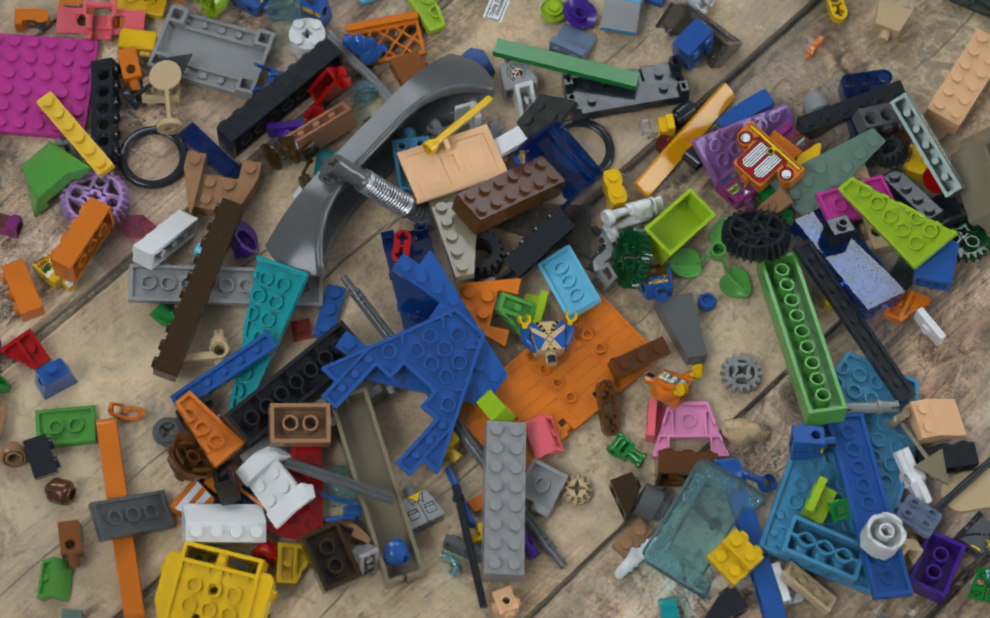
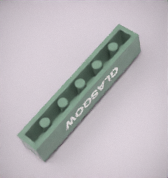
M905 92L890 101L894 111L945 197L953 198L966 190L967 187L912 94Z

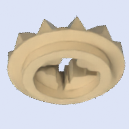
M578 474L569 475L561 494L568 503L582 505L591 498L593 489L591 482L587 480L586 476L583 477ZM576 483H578L579 488L582 489L579 490L577 496L575 490L571 489L575 487Z

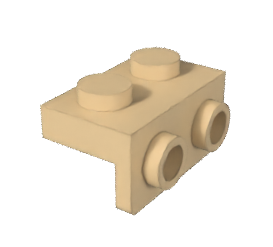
M149 77L143 78V87L150 83ZM180 82L173 89L169 90L170 105L180 103ZM152 86L142 93V103H147L148 105L165 103V92L157 90Z

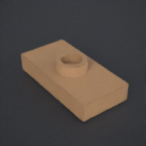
M781 187L756 207L755 210L762 208L763 211L769 209L770 213L775 211L776 216H778L794 202L786 189Z

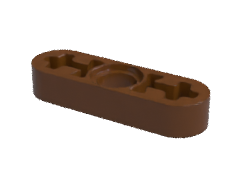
M606 379L596 384L595 392L601 431L605 436L611 437L620 432L621 426L615 386L612 381ZM604 384L605 387H609V390L606 391V394L605 391L601 390V387H603ZM604 397H611V399H606L602 401V398ZM605 403L612 405L613 409L610 414L606 413L603 409ZM614 416L610 421L609 419L605 420V417ZM610 424L615 426L612 433L610 429H607V426Z

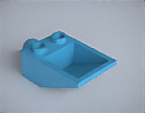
M406 127L402 130L401 136L403 139L391 140L398 188L405 192L412 190L396 154L420 146L429 139V136L416 137V131L411 127Z

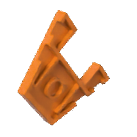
M521 279L461 283L459 296L478 327L486 333L485 338L506 349L509 330L492 327L490 324L497 294L504 292L518 297Z

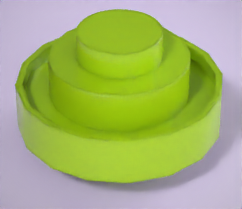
M562 0L544 1L540 11L542 19L549 24L561 23L565 19L563 14L565 3Z

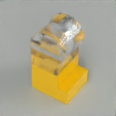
M673 113L665 114V117L643 119L638 123L643 139L674 137L676 130Z

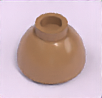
M16 441L9 442L0 452L1 463L10 468L20 467L28 460L24 446Z

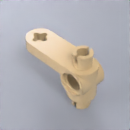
M217 329L212 331L213 338L209 340V352L187 353L181 369L216 366L230 356L229 339L225 337V330L219 329V334ZM217 351H224L222 355L215 354Z

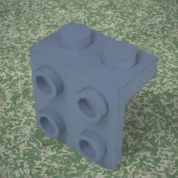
M564 24L557 37L552 36L549 42V51L586 59L596 41V37L571 25Z
M908 494L903 503L899 501L894 509L897 513L892 512V514L901 519L903 525L926 539L930 538L942 518L941 513Z

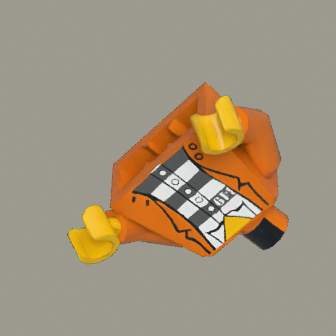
M696 364L692 366L693 372L687 371L683 374L663 369L658 376L648 372L644 383L652 386L650 393L652 397L677 409L688 397L694 380L693 377L701 378L704 368L702 364Z

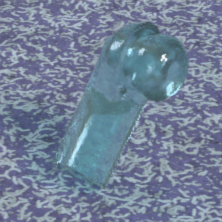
M442 550L439 560L449 564L451 568L449 574L451 576L458 577L460 572H462L459 558Z

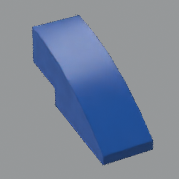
M763 89L731 108L719 117L716 123L722 128L772 109L775 102L767 90Z

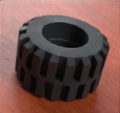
M485 230V232L482 231L476 234V250H484L490 254V257L486 260H475L474 281L494 277V273L498 274L503 265L504 246L501 244V239L499 237L496 238L495 233L489 234V230Z

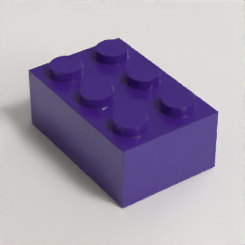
M933 531L930 538H924L921 544L923 552L909 573L913 593L941 605L948 594L967 545Z

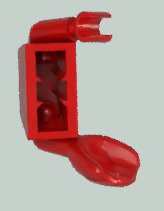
M344 66L327 67L307 91L314 99V104L305 112L304 118L306 123L327 111L323 107L324 102L339 97L351 85L349 72Z

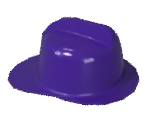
M240 220L230 245L235 259L248 258L252 254L259 253L258 238L254 229L242 220Z

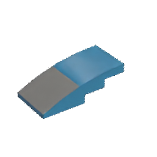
M605 0L600 30L636 35L641 0Z

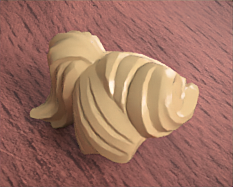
M744 418L725 419L722 425L723 436L734 446L749 447L755 441L757 443L765 441L771 434V431H763L757 423H751L748 419Z

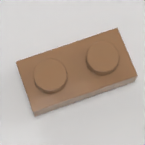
M638 518L612 544V548L625 559L631 547H640L641 543H644L654 531L643 520Z

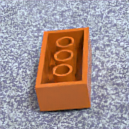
M92 197L83 203L79 215L73 218L70 229L62 235L60 244L50 254V261L55 275L76 284L115 224L111 206Z

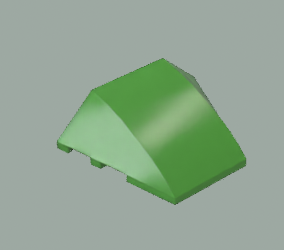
M51 141L22 164L34 217H37L50 206L48 201L73 179L79 181L92 170L91 167Z

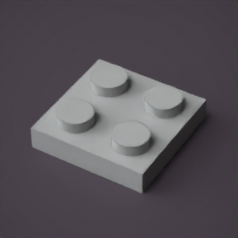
M533 458L525 473V499L551 511L569 476Z

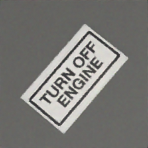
M489 0L483 17L501 23L510 0Z

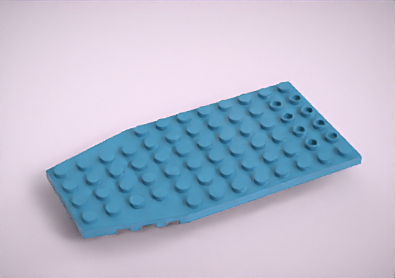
M847 351L835 368L845 402H875L877 399L895 401L868 359ZM904 375V377L915 391L916 396L902 403L900 407H896L899 408L898 413L888 412L882 413V415H877L876 413L863 414L890 511L895 514L897 512L894 509L899 501H901L905 484L903 481L902 484L900 482L899 475L901 472L892 453L909 446L913 457H915L916 448L901 426L889 429L886 423L902 412V409L911 401L918 400L919 380ZM803 418L800 425H805ZM825 424L815 425L823 427L825 436H828ZM825 448L821 458L793 461L790 460L789 455L758 546L763 552L787 562L792 560L801 568L868 596L871 591L851 518L832 522L828 512L824 523L819 525L800 516L812 487L820 476L828 479L825 486L837 492L834 500L845 497L832 448Z

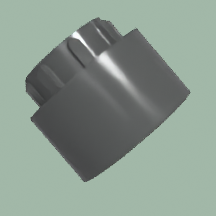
M646 483L636 500L632 513L648 522H651L652 519L656 522L660 521L669 505V497L665 496V491Z

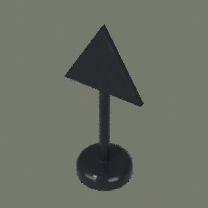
M193 54L157 59V61L171 60L176 62L183 75ZM148 83L135 94H132L128 88H123L120 91L131 107L137 111L140 109V104L136 98L151 88L152 85Z

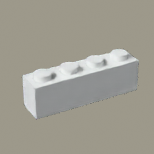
M178 210L133 245V262L150 270L155 268L197 234L198 218Z

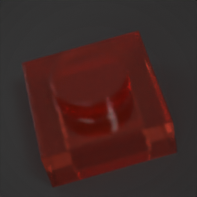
M309 318L290 322L294 342L313 338Z

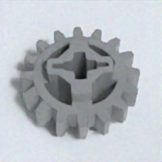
M743 353L740 354V357L733 354L732 359L727 357L726 363H722L720 375L723 377L721 382H726L725 388L731 387L732 393L738 390L739 395H741L742 391L745 390L749 394L750 388L755 391L757 385L760 384V378L763 372H760L761 365H756L757 359L750 360L751 355H748L746 358Z

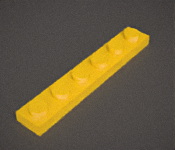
M51 91L36 101L40 109L100 179L115 168L111 160Z

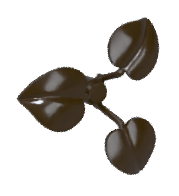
M296 135L281 136L278 139V144L283 154L286 155L284 157H279L278 151L269 144L260 145L265 160L275 170L282 169L281 161L288 158L294 164L307 161L301 172L302 176L298 177L302 190L313 178L311 175L306 174V170L314 162L312 158L320 153V149L314 141H309L298 149Z

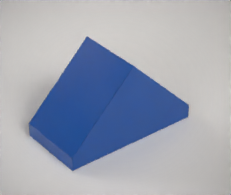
M469 48L460 55L476 61L490 76L495 74V70L484 50Z

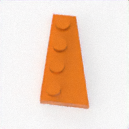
M188 391L175 402V407L214 469H217L244 447L245 442L191 391Z

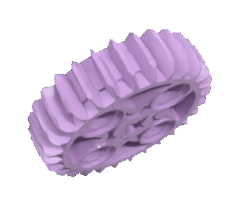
M92 169L79 181L73 179L71 183L66 185V188L62 189V194L60 195L61 211L66 222L69 221V224H71L74 217L78 216L74 213L72 206L81 209L83 203L87 202L90 197L109 206L116 204L117 206L111 207L114 222L118 225L121 224L120 219L125 220V214L129 213L130 194L128 187L119 175L115 176L113 171L100 179ZM88 183H91L89 187L84 186ZM112 187L116 189L119 196L110 193Z

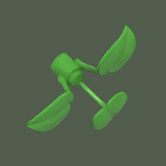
M727 217L716 222L710 229L709 240L713 244L710 252L701 260H699V254L696 250L683 248L669 261L672 272L688 279L695 278L701 274L702 266L700 263H703L709 257L714 261H722L726 275L722 276L719 282L721 291L725 295L734 298L750 296L751 281L748 274L739 267L732 268L730 272L727 270L724 257L726 246L721 242L722 225L724 220H727Z

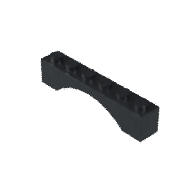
M900 80L797 117L796 128L810 140L818 138L837 125L852 119L858 109L888 103L906 91Z

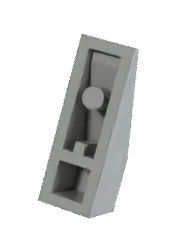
M367 543L365 545L358 544L352 548L351 551L362 573V577L378 571V547Z

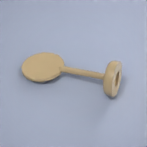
M163 60L156 63L149 72L151 85L155 89L165 92L167 118L161 119L156 125L157 132L164 135L177 134L183 129L182 122L179 119L171 118L169 90L178 85L182 75L180 67L171 60Z

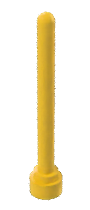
M486 96L435 139H427L422 143L424 151L432 156L438 151L439 144L444 139H447L492 102V97Z

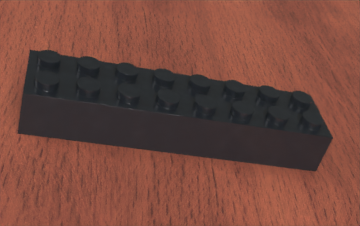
M328 38L319 41L310 52L304 53L299 61L295 64L292 63L283 74L277 75L272 83L262 87L256 96L250 97L241 108L235 109L230 117L218 124L216 128L219 146L233 159L237 158L267 133V123L282 121L311 97L307 90L327 67L343 66L342 51Z
M343 320L323 334L220 419L245 442L243 447L245 450L268 432V407L270 403H304L331 381L320 369L345 357L344 354L335 349V346L346 331L356 337Z

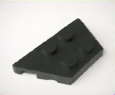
M540 94L517 121V125L528 139V143L524 145L526 153L536 154L577 107L578 103L570 99Z

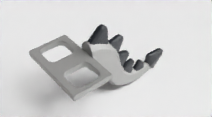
M592 226V232L595 236H599L600 239L598 241L604 244L598 246L601 250H595L596 256H588L592 263L587 264L585 268L593 272L594 275L596 274L591 282L596 291L598 290L603 296L617 278L608 262L613 255V246L602 229ZM607 267L612 274V278L610 280L605 275V270ZM598 279H600L604 285L602 291L596 284V281Z

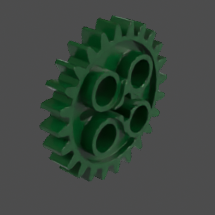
M968 218L947 227L958 232V235L952 239L956 243H960L957 255L958 263L961 262V259H964L966 264H968L969 259L975 263L976 258L982 260V257L987 256L988 251L990 252V238L986 235L985 229L981 226L971 225L968 222Z
M639 227L624 228V231L620 232V238L616 237L617 244L613 245L615 251H612L614 258L611 259L614 262L612 269L615 270L614 272L617 275L615 282H619L618 285L622 286V288L635 289V287H640V284L644 283L643 278L647 279L646 272H650L648 266L652 264L650 258L653 256V254H650L652 247L649 244L651 240L647 239L648 234H645V230ZM638 256H640L639 258H636V259H634V258H626V259L624 260L625 257H638Z

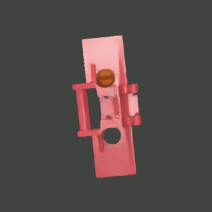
M83 0V8L57 7L56 33L87 34L85 35L86 40L113 41L114 36H118L122 28L145 30V11L117 9V0H113V2ZM89 8L112 9V14L93 16L89 14ZM79 17H86L85 26L78 24Z

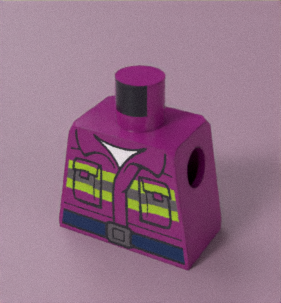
M735 171L717 181L715 191L734 209H739L746 205L749 210H752L753 207L759 206V203L755 200L758 192L749 184H744Z

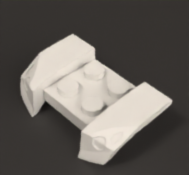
M267 446L254 453L235 472L244 485L250 487L266 509L267 517L274 527L278 529L300 508L315 498L313 484H297L283 465V461L292 457L290 454L279 447Z

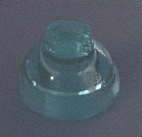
M366 80L358 81L353 90V98L359 104H369L378 96L377 87L372 82Z

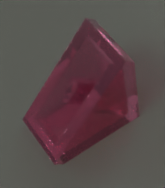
M129 215L119 229V233L140 241L157 226L144 215Z

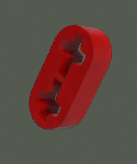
M399 230L394 235L392 249L394 264L398 261L400 251H403L410 258L412 238L407 230ZM402 236L406 237L404 245H401L400 242Z

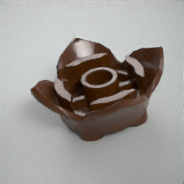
M185 429L181 430L174 437L172 446L168 449L169 456L167 457V461L175 473L176 479L193 482L209 479L212 477V472L210 471L214 469L202 448L196 446L195 438Z

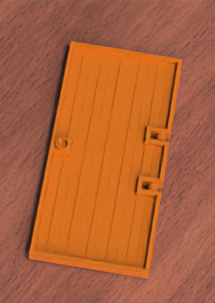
M597 290L602 302L580 314L576 321L573 322L575 325L573 339L562 356L556 357L557 365L552 367L546 366L545 358H535L534 354L526 348L504 366L508 376L495 394L517 416L512 422L526 423L541 414L552 416L562 443L568 438L569 434L567 432L569 430L574 433L598 413L597 399L593 396L596 393L595 387L598 382L606 379L612 381L617 397L656 364L654 363L616 382L607 366L612 359L648 342ZM604 384V386L601 387V390L605 391L606 394V391L609 390V387H605ZM604 397L602 398V401L606 399H611V397ZM462 403L458 418L483 449L484 427L486 421L490 419L479 406ZM563 421L565 424L561 427L559 423ZM526 433L527 471L535 456Z

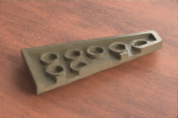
M464 190L428 201L455 282L474 278L476 234L474 235L451 209L457 193Z

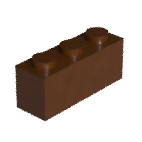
M661 336L612 359L607 366L616 382L665 359L671 354V351L665 339Z

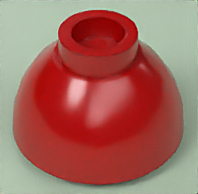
M271 540L266 541V543H260L253 548L251 555L255 558L264 559L269 567H274L278 559L277 544Z

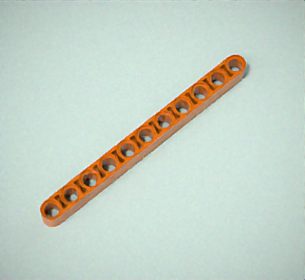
M116 417L96 420L107 500L128 496ZM134 536L113 540L124 618H146Z

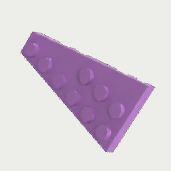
M782 104L690 140L712 182L716 185L717 181L734 172V161L743 153L737 146V135L744 126L752 121L769 136L773 130L777 131L787 120L792 123L795 118L788 105Z

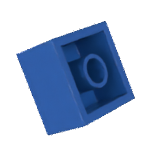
M696 18L672 42L673 56L678 55L681 66L686 70L690 71L693 67L696 68L701 63V59L712 52L714 48L713 30Z

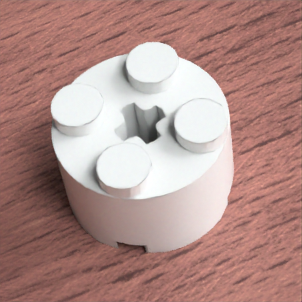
M296 19L289 29L290 50L299 59L304 53L310 52L319 41L326 39L324 26L318 19Z
M889 512L873 515L861 530V549L877 559L887 560L892 557L905 542L907 536L901 519Z

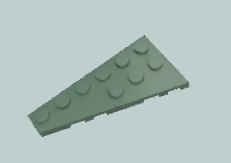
M871 128L801 164L805 168V176L794 187L786 189L794 202L790 206L808 221L820 209L814 197L815 194L840 187L886 140ZM777 178L769 184L775 191L781 188Z

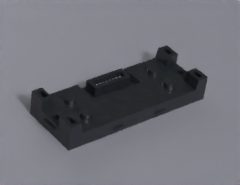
M678 55L670 56L668 62L642 66L639 70L636 67L626 69L640 73L636 90L582 77L572 79L569 74L562 75V89L565 99L574 100L578 103L577 107L570 114L572 122L680 104L684 100L689 101L690 89L687 80H684Z

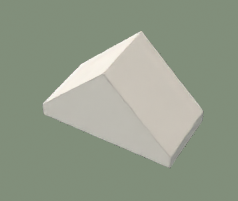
M532 80L514 84L513 99L520 117L536 100Z

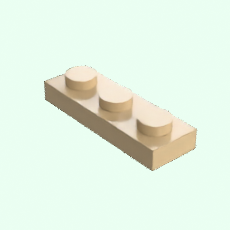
M792 560L788 562L779 578L824 615L830 613L837 597Z

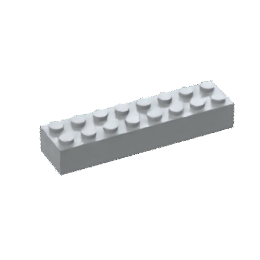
M487 420L484 427L481 579L484 581L521 583L524 577L526 423Z

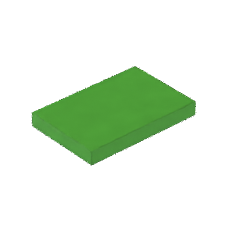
M95 405L35 411L36 436L46 434L48 438L52 437L55 448L97 444Z

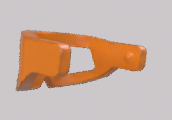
M110 402L108 407V413L111 416L123 421L138 422L143 419L145 410L135 406L126 408L124 404ZM114 406L121 407L124 414H127L130 410L139 412L136 417H127L115 413Z

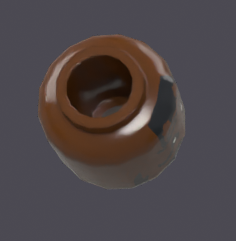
M56 477L46 484L45 494L49 502L65 506L75 499L76 488L73 482Z

